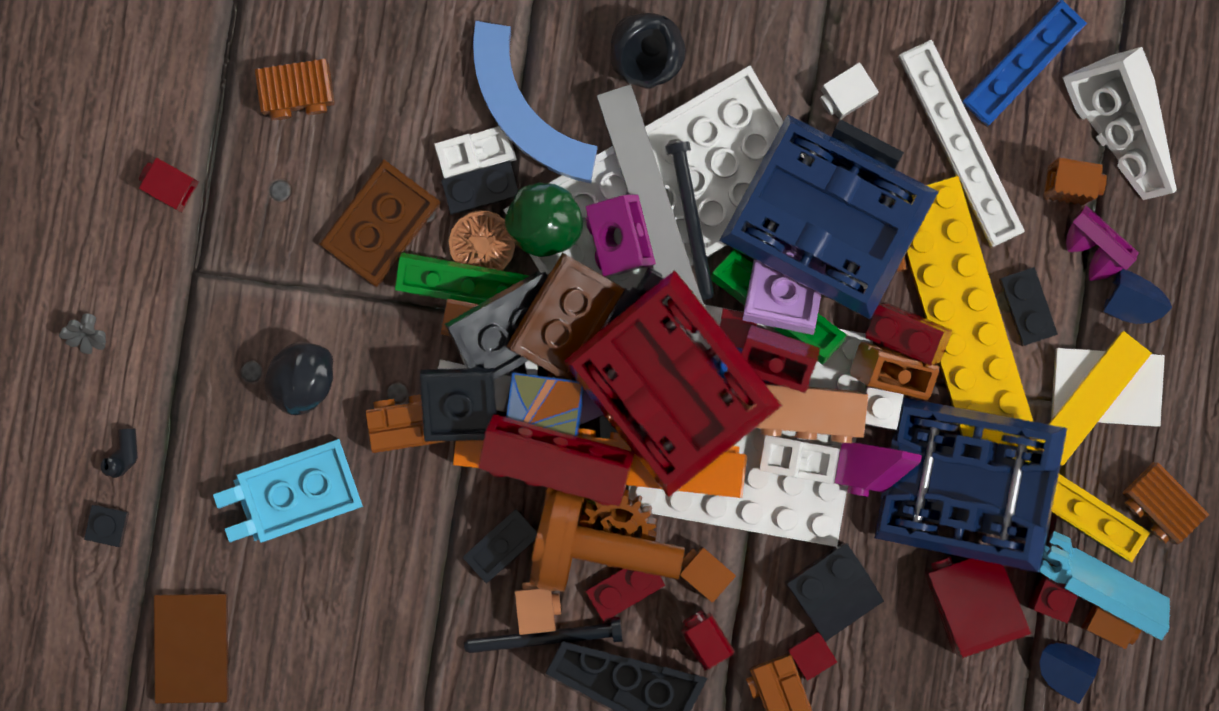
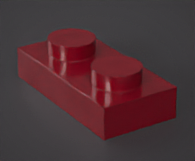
M621 569L587 589L586 593L603 622L664 587L665 584L658 575Z

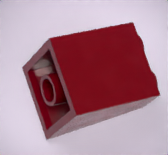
M950 556L932 562V569L924 572L952 652L955 655L965 658L1031 634L1029 625L1003 565L967 557L953 562Z

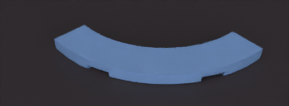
M475 21L473 49L476 75L482 96L500 129L525 155L530 156L549 170L574 180L591 183L597 146L571 139L545 123L528 105L518 88L511 67V26Z

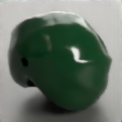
M540 182L525 186L516 193L513 202L508 208L504 224L506 231L519 248L537 257H548L564 252L577 243L583 230V217L570 191L556 184Z

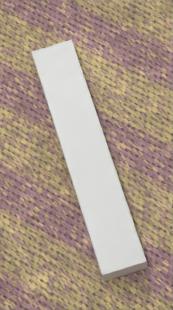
M929 40L900 54L898 57L955 175L959 177L962 189L990 247L992 248L1024 233V228L933 41Z

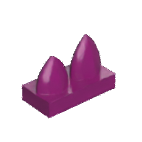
M1087 205L1077 213L1067 234L1066 244L1068 252L1085 251L1096 244L1099 246L1090 263V281L1106 279L1115 275L1123 268L1127 270L1136 261L1139 254L1135 248Z

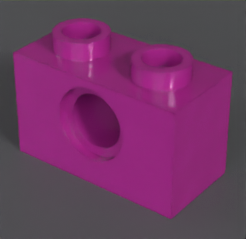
M638 194L622 195L585 206L587 211V229L593 236L596 246L595 261L598 268L602 270L603 276L620 275L656 264ZM616 228L620 230L622 236L619 245L614 240Z

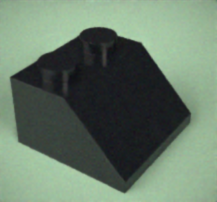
M842 542L784 582L825 642L884 602L870 576L846 542Z

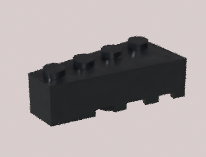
M567 642L560 644L544 676L609 711H691L708 679L707 677Z

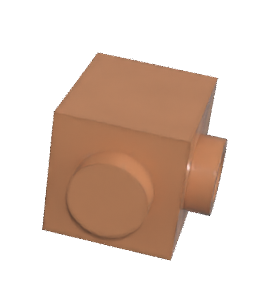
M522 582V589L515 591L519 635L556 631L555 615H561L559 593L552 594V591L538 589L537 586L529 585V582Z

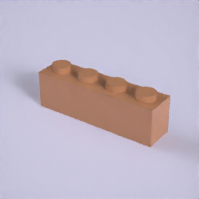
M764 382L782 404V407L756 427L760 428L761 435L781 436L782 430L795 431L796 438L817 440V434L831 435V441L852 443L853 437L864 438L868 394L861 391L809 386L805 394L775 383ZM723 392L719 393L720 397L725 395ZM740 398V400L743 402V405L745 406V408H746L747 410H750L752 407L748 406V405Z

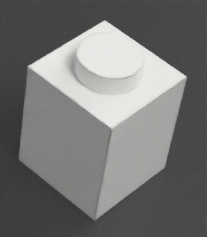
M859 62L824 84L821 88L823 96L820 97V100L830 115L836 113L840 120L874 99L879 91Z
M869 387L865 388L864 393L868 394L865 425L897 430L903 394Z

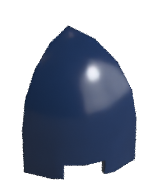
M1123 268L1116 274L1112 282L1117 287L1109 299L1106 298L1103 312L1122 321L1144 324L1164 317L1172 309V306L1163 291L1152 282Z
M1054 643L1047 645L1043 650L1039 663L1041 674L1047 684L1059 694L1080 704L1095 679L1101 659L1070 644Z

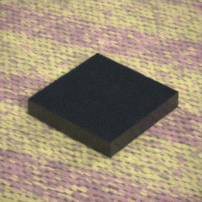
M494 368L421 369L419 376L424 441L484 440L493 414L497 415Z

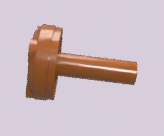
M547 488L541 523L533 551V565L529 585L553 592L555 590L565 592L573 558L679 580L685 547L581 527L579 522L584 497Z

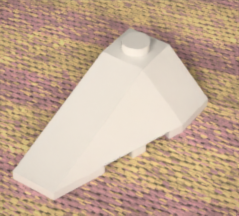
M1139 47L1111 55L1064 76L1063 80L1076 112L1082 120L1087 118L1099 134L1096 138L1100 144L1109 147L1118 159L1119 169L1140 197L1146 200L1177 191L1155 79L1143 48Z

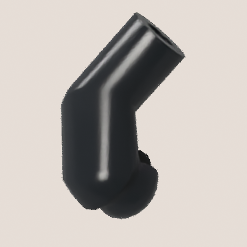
M136 428L118 430L119 449L101 462L100 468L105 476H111L112 478L123 476L136 463L138 458Z

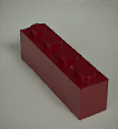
M493 414L486 430L478 469L486 470L498 477L508 476L523 480L531 486H545L564 493L593 499L601 505L620 507L634 452Z

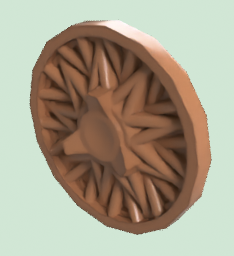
M486 210L473 211L461 217L452 228L449 238L450 254L453 260L457 263L501 271L505 269L513 258L516 246L505 229V219L497 213Z

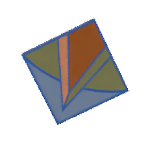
M512 372L506 418L578 437L584 388L578 381Z

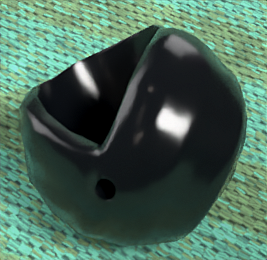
M656 13L630 15L619 21L611 39V64L613 70L629 84L645 89H652L657 85L665 84L679 73L685 61L686 47L677 25L665 16Z
M296 342L282 349L271 360L266 373L264 389L267 398L278 409L289 415H304L314 410L327 397L333 381L332 354L328 349L309 342Z

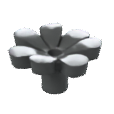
M83 314L81 322L70 320L67 326L62 328L59 333L61 339H66L65 343L68 346L76 347L80 345V351L84 354H92L93 347L103 350L106 345V334L104 331L94 329L96 317L92 314Z

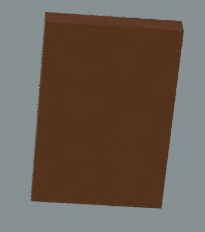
M383 159L319 245L375 287H378L399 260L401 253L405 252L441 202Z
M562 252L507 344V347L564 380H571L573 374L563 361L600 332L625 289Z
M228 594L154 595L155 704L226 703L229 701Z

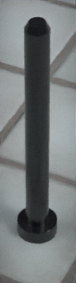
M690 141L665 146L666 154L673 157L699 293L703 300L713 298L714 291L686 154L687 151H691Z
M612 617L611 623L562 628L550 632L473 638L464 642V649L468 653H478L613 637L614 643L623 642L620 617Z

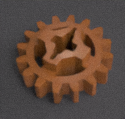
M626 489L620 507L598 503L594 505L588 502L585 507L586 514L581 515L579 522L583 527L595 529L594 523L598 516H600L602 525L599 526V530L635 537L634 532L641 525L642 534L640 539L656 541L657 532L652 530L657 526V518L649 517L652 513V506L648 505L642 508L640 506L642 496L638 495L634 500L629 499V490Z

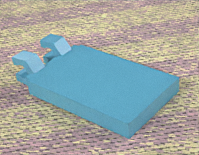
M339 439L238 474V479L233 480L235 487L213 494L218 509L241 501L247 521L225 528L229 542L253 535L254 541L260 540V543L363 507Z
M1053 531L1050 536V543L1061 546L1063 550L1053 545L1051 547L1045 545L1043 553L1045 560H1042L1040 568L1042 574L1056 583H1064L1065 589L1160 640L1164 638L1169 630L1170 598L1085 552L1073 548L1071 538Z

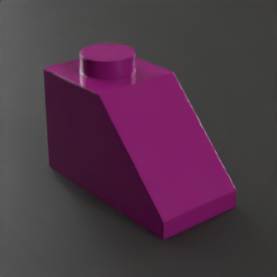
M853 442L842 443L835 483L848 486L847 493L869 497L870 490L884 493L921 462L922 455Z

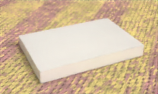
M1055 348L1051 420L1106 351ZM1151 354L1097 423L1160 427L1165 355Z

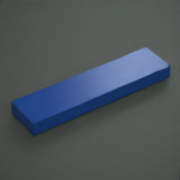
M1060 0L962 103L988 127L1087 23L1063 0Z

